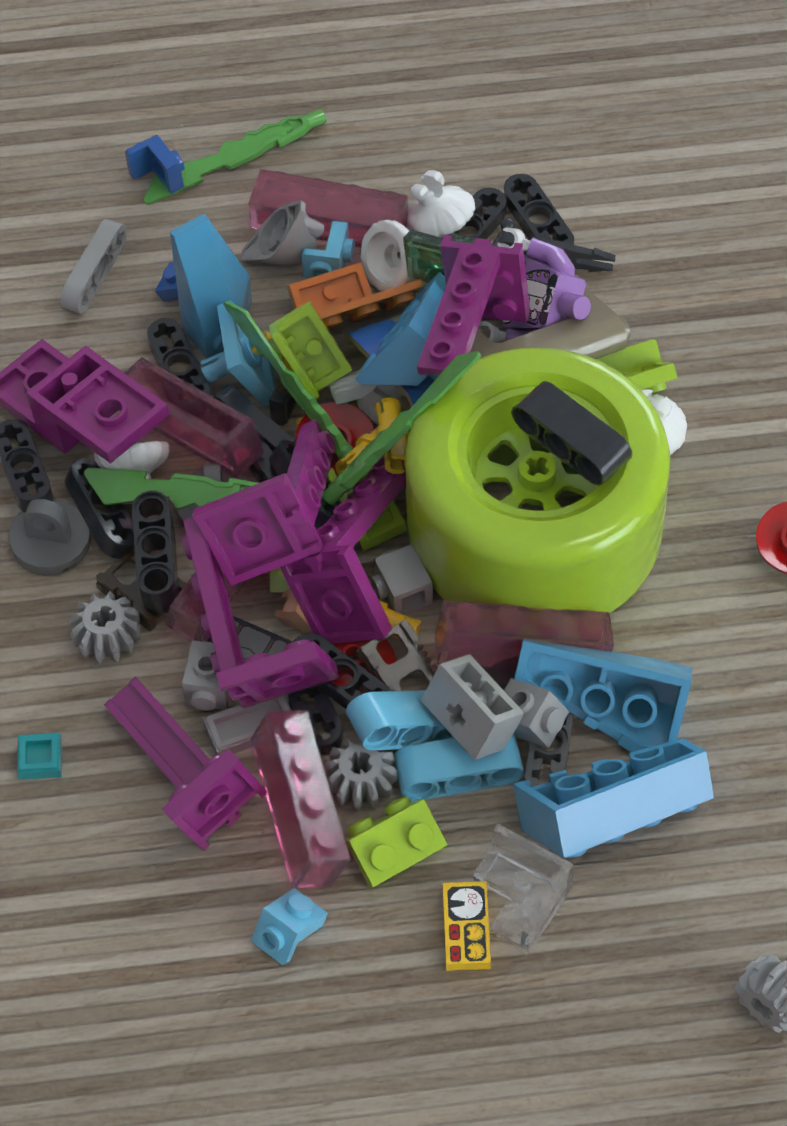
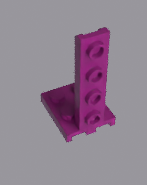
M444 235L440 248L446 287L417 365L419 375H440L456 356L470 353L482 317L527 323L530 314V303L523 243H514L513 248L492 246L491 240L475 238L474 244L453 242L452 235Z
M316 419L301 426L287 474H281L195 508L192 517L231 586L322 551L323 542L314 525L321 506L323 491L326 488L325 483L328 472L331 469L330 465L335 453V445L327 430L322 431Z
M385 457L379 459L364 480L358 482L353 487V492L333 510L334 514L317 529L323 542L322 551L280 567L312 632L322 636L331 644L383 639L393 629L353 547L405 487L406 468L404 460L402 461L405 472L392 474L385 469Z
M194 518L183 520L186 535L181 537L182 545L189 560L193 559L196 574L191 575V582L198 599H203L205 613L201 614V623L208 638L212 637L215 652L210 654V659L220 690L228 689L229 697L234 701L240 699L241 707L247 708L338 679L339 674L336 662L314 641H295L284 647L285 651L270 656L267 653H260L244 659L222 569Z
M135 676L129 681L130 683L112 699H109L104 706L175 785L177 789L172 793L169 802L162 810L204 851L210 845L206 839L224 822L229 827L242 816L238 810L257 793L261 798L264 797L268 791L229 749L222 755L219 754L209 759Z

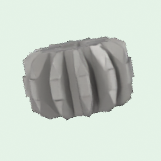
M111 591L102 599H99L95 593H92L90 604L78 601V613L72 614L69 621L72 629L70 633L72 643L75 644V647H80V652L84 658L95 654L96 660L100 664L106 656L110 655L118 662L120 651L132 653L134 648L133 641L140 640L141 636L140 625H138L140 622L138 611L135 607L130 606V601L126 596L115 600V595Z
M346 737L343 742L344 749L332 747L330 752L331 761H327L324 765V775L328 778L326 781L327 790L330 794H337V801L341 806L352 800L354 808L358 812L362 802L368 801L376 809V806L379 804L378 796L389 799L392 794L391 785L397 782L398 773L394 767L395 757L392 752H385V750H367L363 747L361 741L360 744H353Z
M772 954L767 957L759 955L755 961H751L745 967L743 974L739 977V981L734 987L740 996L739 1002L750 1011L749 1016H755L760 1021L761 1026L769 1025L773 1031L778 1033L782 1030L787 1031V960L781 962L777 956Z

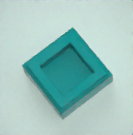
M61 733L18 735L17 774L19 780L62 777Z

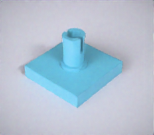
M222 303L217 306L224 351L201 360L202 373L210 384L232 374L264 407L269 406V398L276 388L273 366L267 359L252 352L253 344Z

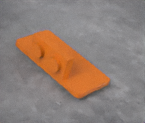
M362 262L290 284L287 286V290L294 310L310 301L327 329L330 330L335 328L337 324L342 323V318L347 316L350 322H355L372 316V313L380 310L379 306L385 305L386 311L407 305L409 301L416 298L415 292L424 286L420 279L372 294Z

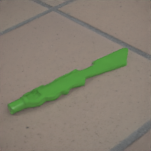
M318 109L307 115L285 117L278 123L264 124L257 131H248L241 140L223 142L218 154L184 163L185 170L181 171L184 188L172 194L155 174L144 197V202L147 205L153 204L204 182L201 176L222 167L232 170L261 156L271 148L276 146L281 148L306 135L310 129L326 123V116L322 109Z
M225 301L223 303L225 309L262 357L265 356L281 377V383L311 421L317 420L322 431L327 430L333 439L338 459H343L353 447L345 440L325 410L317 403L315 397L305 390L297 375L285 367L249 312L229 301Z
M475 351L456 356L410 410L400 412L392 424L384 431L379 432L376 438L366 445L342 474L335 478L334 482L323 492V499L330 505H334L412 428L414 420L431 403L434 405L479 360L481 353Z
M87 468L84 472L85 477L104 505L131 503L142 492L152 490L163 493L180 510L196 504L203 506L258 484V482L229 478L228 482H218L204 476L175 473L170 480L146 479L148 472L139 470Z

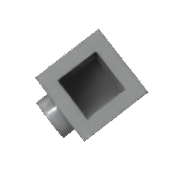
M412 544L400 549H389L381 556L374 558L375 575L370 577L371 585L378 599H385L386 603L389 604V609L406 615L433 604L432 581Z
M192 640L182 681L185 705H191L203 711L213 709L225 710L228 707L230 698L228 689L221 691L219 688L217 676L210 659V654L215 652L214 644L211 642Z
M511 678L504 691L525 713L514 731L515 736L549 748L555 736L561 730L569 711L550 690Z

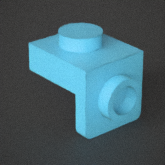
M332 221L326 250L303 249L301 257L303 276L305 278H312L344 268L346 261H353L355 239L349 238L348 222Z
M293 888L263 908L252 936V942L281 965H285L291 960L297 943L321 928L328 913L309 897Z

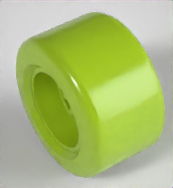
M542 347L506 350L479 358L434 405L431 403L414 420L407 439L405 453L407 533L409 544H412L432 581L433 589L452 607L472 619L499 629L524 633H551L581 627L599 620L623 605L644 583L654 566L663 536L670 476V450L665 428L656 409L646 395L623 374L598 360L572 351ZM547 381L558 387L618 432L628 442L632 450V458L603 485L597 486L587 481L523 432L515 423L511 413L512 407L541 382ZM491 482H506L512 492L499 501L488 494L484 488ZM566 490L584 496L583 499L566 507H561L556 501V498ZM524 503L540 505L543 511L520 509V507Z

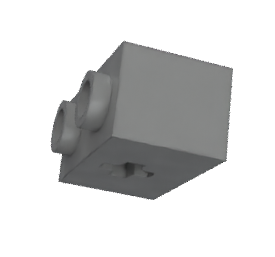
M470 654L441 663L421 699V702L474 760L504 750L525 714Z

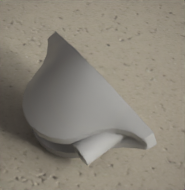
M302 200L284 204L265 220L242 249L241 260L275 265L302 264L301 256L303 249L317 250V238L322 235L324 225L308 217L305 211L306 203Z

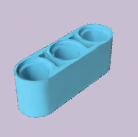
M426 690L368 692L353 699L346 708V714L363 747L367 750L401 749L413 744L454 737L421 702Z
M513 733L504 750L474 760L455 738L405 746L394 754L402 797L407 795L409 800H427L507 786L518 782L525 774L515 733Z

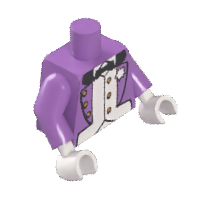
M503 228L502 230L511 232L514 235V243H523V251L527 252L524 255L530 314L527 323L503 320L502 327L507 328L506 332L499 331L496 326L485 321L480 322L479 328L490 329L491 335L489 339L494 343H501L569 318L585 319L591 309L590 300L583 296L586 282L575 275V267L564 250L536 238H532L531 241L527 240L524 233L519 229ZM497 243L498 247L513 248L514 244L510 247L504 243Z

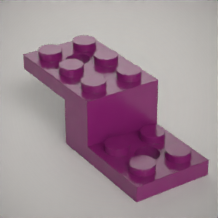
M41 339L0 372V406L24 422L64 454L79 442H82L111 464L170 415L168 404L86 345L68 358ZM117 411H121L117 416L110 418Z

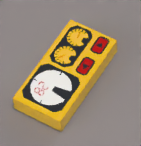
M487 881L442 883L446 971L491 969Z

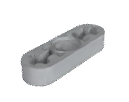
M104 219L64 285L61 294V307L63 309L79 314L86 312L123 249L127 234L124 224L109 219Z

